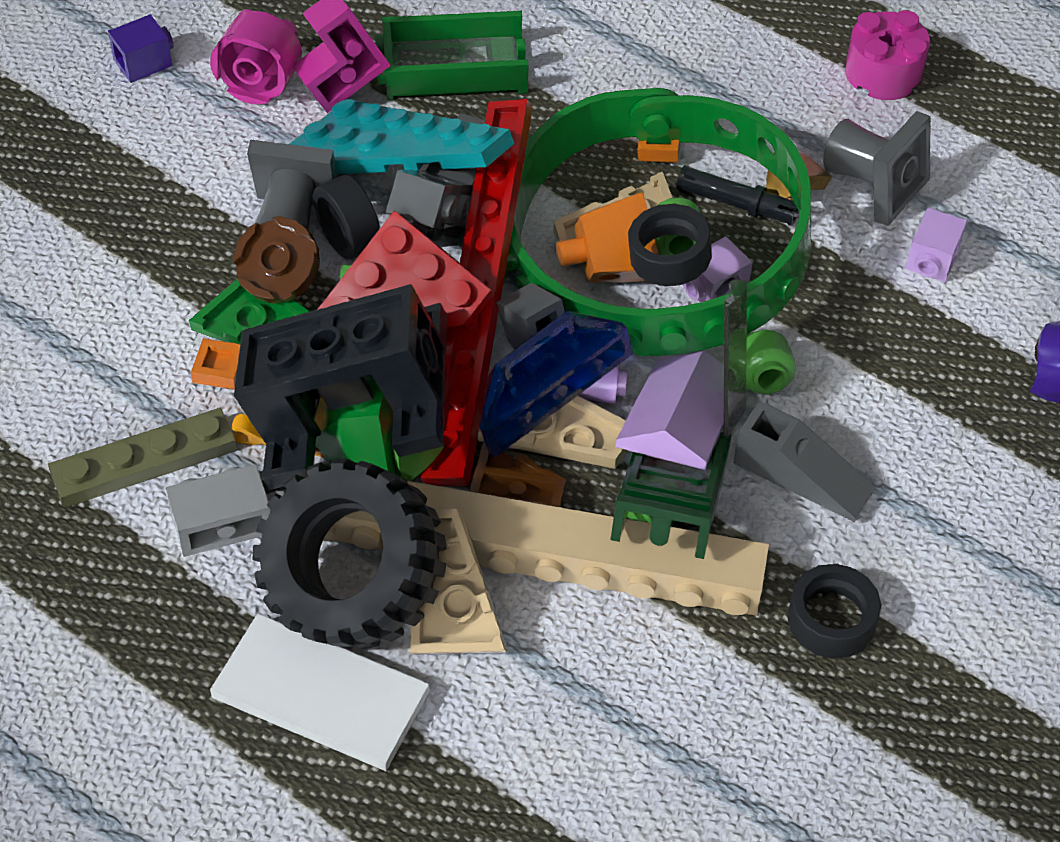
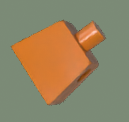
M638 193L581 215L575 224L577 238L556 242V252L560 266L564 267L583 263L586 278L590 283L646 281L639 277L631 266L628 231L633 220L643 211L647 210L644 194ZM653 239L645 248L654 254H659L656 241Z

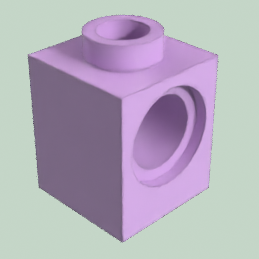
M927 208L913 238L906 269L946 282L961 247L968 220Z
M726 236L711 244L712 259L707 270L697 279L683 284L686 293L691 299L704 302L724 296L749 283L753 262Z

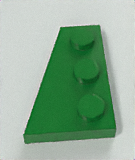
M236 279L188 321L192 331L224 342L240 344L242 330L310 311L294 299L289 302L275 304L258 300L243 288L238 279Z

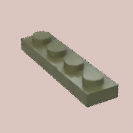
M220 407L48 463V467L63 508L235 452L237 447L235 438Z

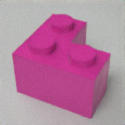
M319 0L302 13L323 43L296 62L293 68L326 113H329L336 103L349 98L391 66L343 0Z

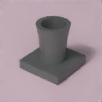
M916 111L890 140L866 130L850 119H843L833 129L824 151V168L828 173L847 175L873 182L875 222L889 226L929 181L931 116Z
M250 140L247 156L257 199H264L254 224L258 223L261 225L267 221L274 220L272 217L282 216L296 220L309 231L311 206H313V192L315 188L338 177L333 150Z

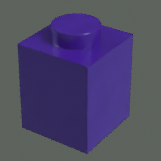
M151 14L108 30L113 60L130 83L173 66L170 49L174 48L172 36L165 26L160 27Z

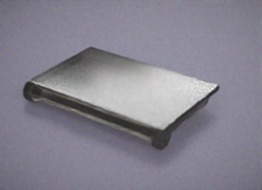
M744 280L730 281L729 289L731 292L724 300V437L726 438L729 437L746 411L747 281Z

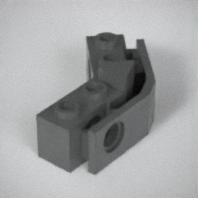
M460 113L457 117L461 121L485 124V120ZM432 162L426 170H397L386 212L390 214L393 211L400 213L440 247L457 246L464 239L476 168L442 169L440 162Z

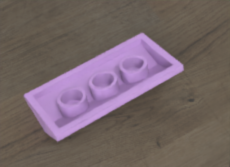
M705 350L658 358L617 437L615 447L705 470L741 387V378Z

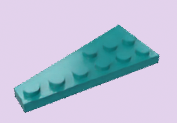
M352 99L336 103L329 114L321 120L307 125L303 130L304 133L289 143L290 145L333 150L337 174L387 172L390 168L389 165L403 164L405 170H419L423 165L432 162H440L442 169L487 167L515 144L509 129L412 112L405 109L390 108L378 104L363 103Z

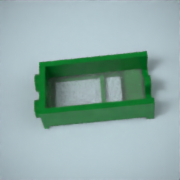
M522 10L382 17L383 33L375 34L376 46L391 65L378 75V85H386L387 101L393 100V96L413 97L492 93L497 91L508 92V90H518V94L528 93L529 63L528 59H525V38H522Z

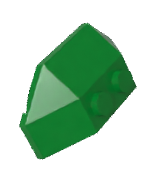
M364 376L373 392V400L330 411L322 396H320L315 422L321 430V436L316 437V447L330 463L334 459H349L356 463L365 461L396 474L392 447L393 410L373 376Z

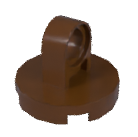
M282 216L272 217L274 220L267 221L261 225L255 223L250 226L238 240L233 254V263L237 265V275L239 277L237 279L240 285L258 300L272 304L289 302L302 295L314 282L320 266L319 247L313 235L296 220Z

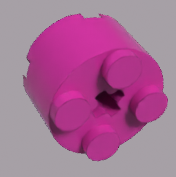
M242 10L231 22L211 53L210 65L216 80L218 81L221 78L228 86L227 92L234 98L246 103L265 104L271 98L278 97L295 73L293 68L295 63L302 59V49L297 37L298 30L296 26L289 20L279 19L266 12Z
M902 10L898 13L890 11L864 12L858 16L857 23L852 30L845 66L846 77L854 88L858 89L859 85L869 90L868 96L875 99L896 100L910 95L912 89L920 85L929 52L930 37L925 27L919 23V16L910 10Z

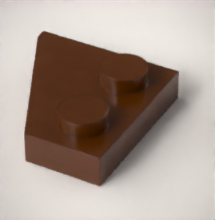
M485 436L469 492L562 507L566 479L549 469L538 467L535 461L522 454H519L515 459L498 450L497 440Z

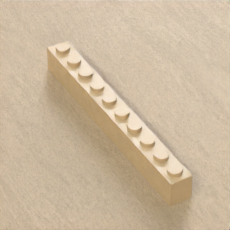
M408 481V484L418 488L427 497L425 505L434 509L457 508L461 510L480 567L490 568L501 574L518 573L535 576L546 582L563 581L580 584L592 590L608 589L625 592L642 599L653 597L670 600L686 607L703 606L720 609L731 615L748 614L757 616L769 544L710 534L705 557L700 559L695 557L698 531L671 527L668 542L663 546H657L649 538L652 523L627 519L620 542L610 540L614 519L612 516ZM365 511L354 512L341 518L331 527L323 540L355 544L360 548L368 550L375 548L383 549L379 525L373 515Z

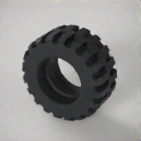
M334 459L331 466L322 462L309 466L306 470L308 475L306 478L295 474L284 483L287 491L283 496L276 493L272 496L267 504V507L272 510L267 520L260 518L256 528V532L261 533L262 537L260 545H253L252 560L260 562L261 570L254 573L257 588L269 592L264 596V603L270 612L281 615L280 623L290 631L301 633L303 638L348 649H352L354 646L368 649L379 647L381 639L392 642L404 635V629L402 628L404 624L416 626L425 617L420 608L425 602L434 604L440 592L433 588L436 576L443 578L445 576L447 563L439 561L438 558L439 551H445L447 546L445 535L435 531L434 528L441 523L436 510L425 505L427 497L418 488L408 484L407 480L365 461L356 463L349 459ZM358 511L368 512L377 521L382 534L383 553L380 566L373 579L363 590L349 598L336 599L327 592L319 573L318 559L322 542L331 527L341 518Z

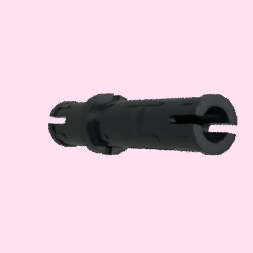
M684 165L680 171L684 178L678 176L677 190H683L748 211V216L757 218L759 215L793 226L797 219L794 213L799 214L792 199L767 192L765 186L757 185L754 188L691 168L688 165Z

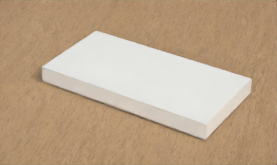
M258 613L210 689L212 698L384 771H387L430 692L429 683L341 647L303 638L301 633L290 631L280 622Z

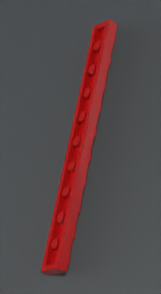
M528 99L488 102L485 124L509 129L515 144L487 167L476 168L460 263L496 293L469 327L459 329L448 328L443 425L444 448L432 463L422 471L421 479L425 484L435 486L470 485L499 313L496 302L501 300L533 111Z

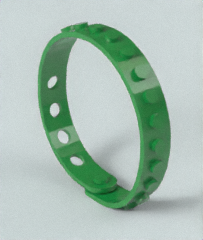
M665 88L621 90L586 97L552 115L527 141L506 270L507 272L514 271L516 275L515 284L518 290L533 283L561 298L571 337L604 350L640 356H665L692 353L730 343L746 336L776 316L794 296L802 282L811 253V184L807 167L795 144L781 129L761 114L741 105L712 97L678 95ZM718 119H726L736 126L738 133L726 131L721 127ZM628 137H636L640 141H647L649 144L671 143V140H679V143L708 144L741 153L759 162L778 177L788 189L799 211V220L788 246L770 268L758 278L738 290L721 297L691 305L658 309L610 305L584 297L567 289L537 266L521 243V234L532 199L549 174L564 160L594 144ZM765 139L772 145L775 154L770 151Z

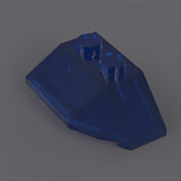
M566 311L498 361L488 375L479 427L489 454L493 458L498 456L633 355L634 352L627 327L622 322Z

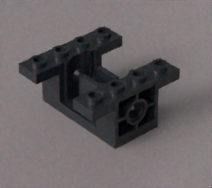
M412 284L242 330L234 397L266 443L262 479L270 490L284 487V483L295 474L304 478L308 477L306 470L309 466L314 465L316 437L321 436V430L314 420L316 399H320L321 395L330 411L373 400V392L364 378L367 375L373 376L393 410L392 447L398 457L443 447L447 313L441 303L424 307Z

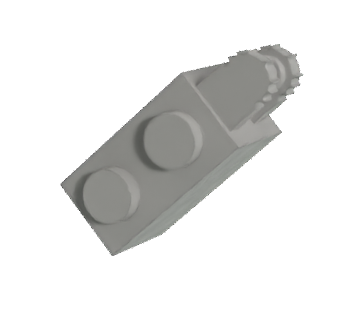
M256 464L245 467H233L222 473L199 479H186L179 484L166 487L170 511L183 557L261 537L262 534L256 532L260 518L267 520L272 510L267 507L268 502L275 493L283 496L287 491L285 490L286 487L270 490L262 479L263 471H258Z

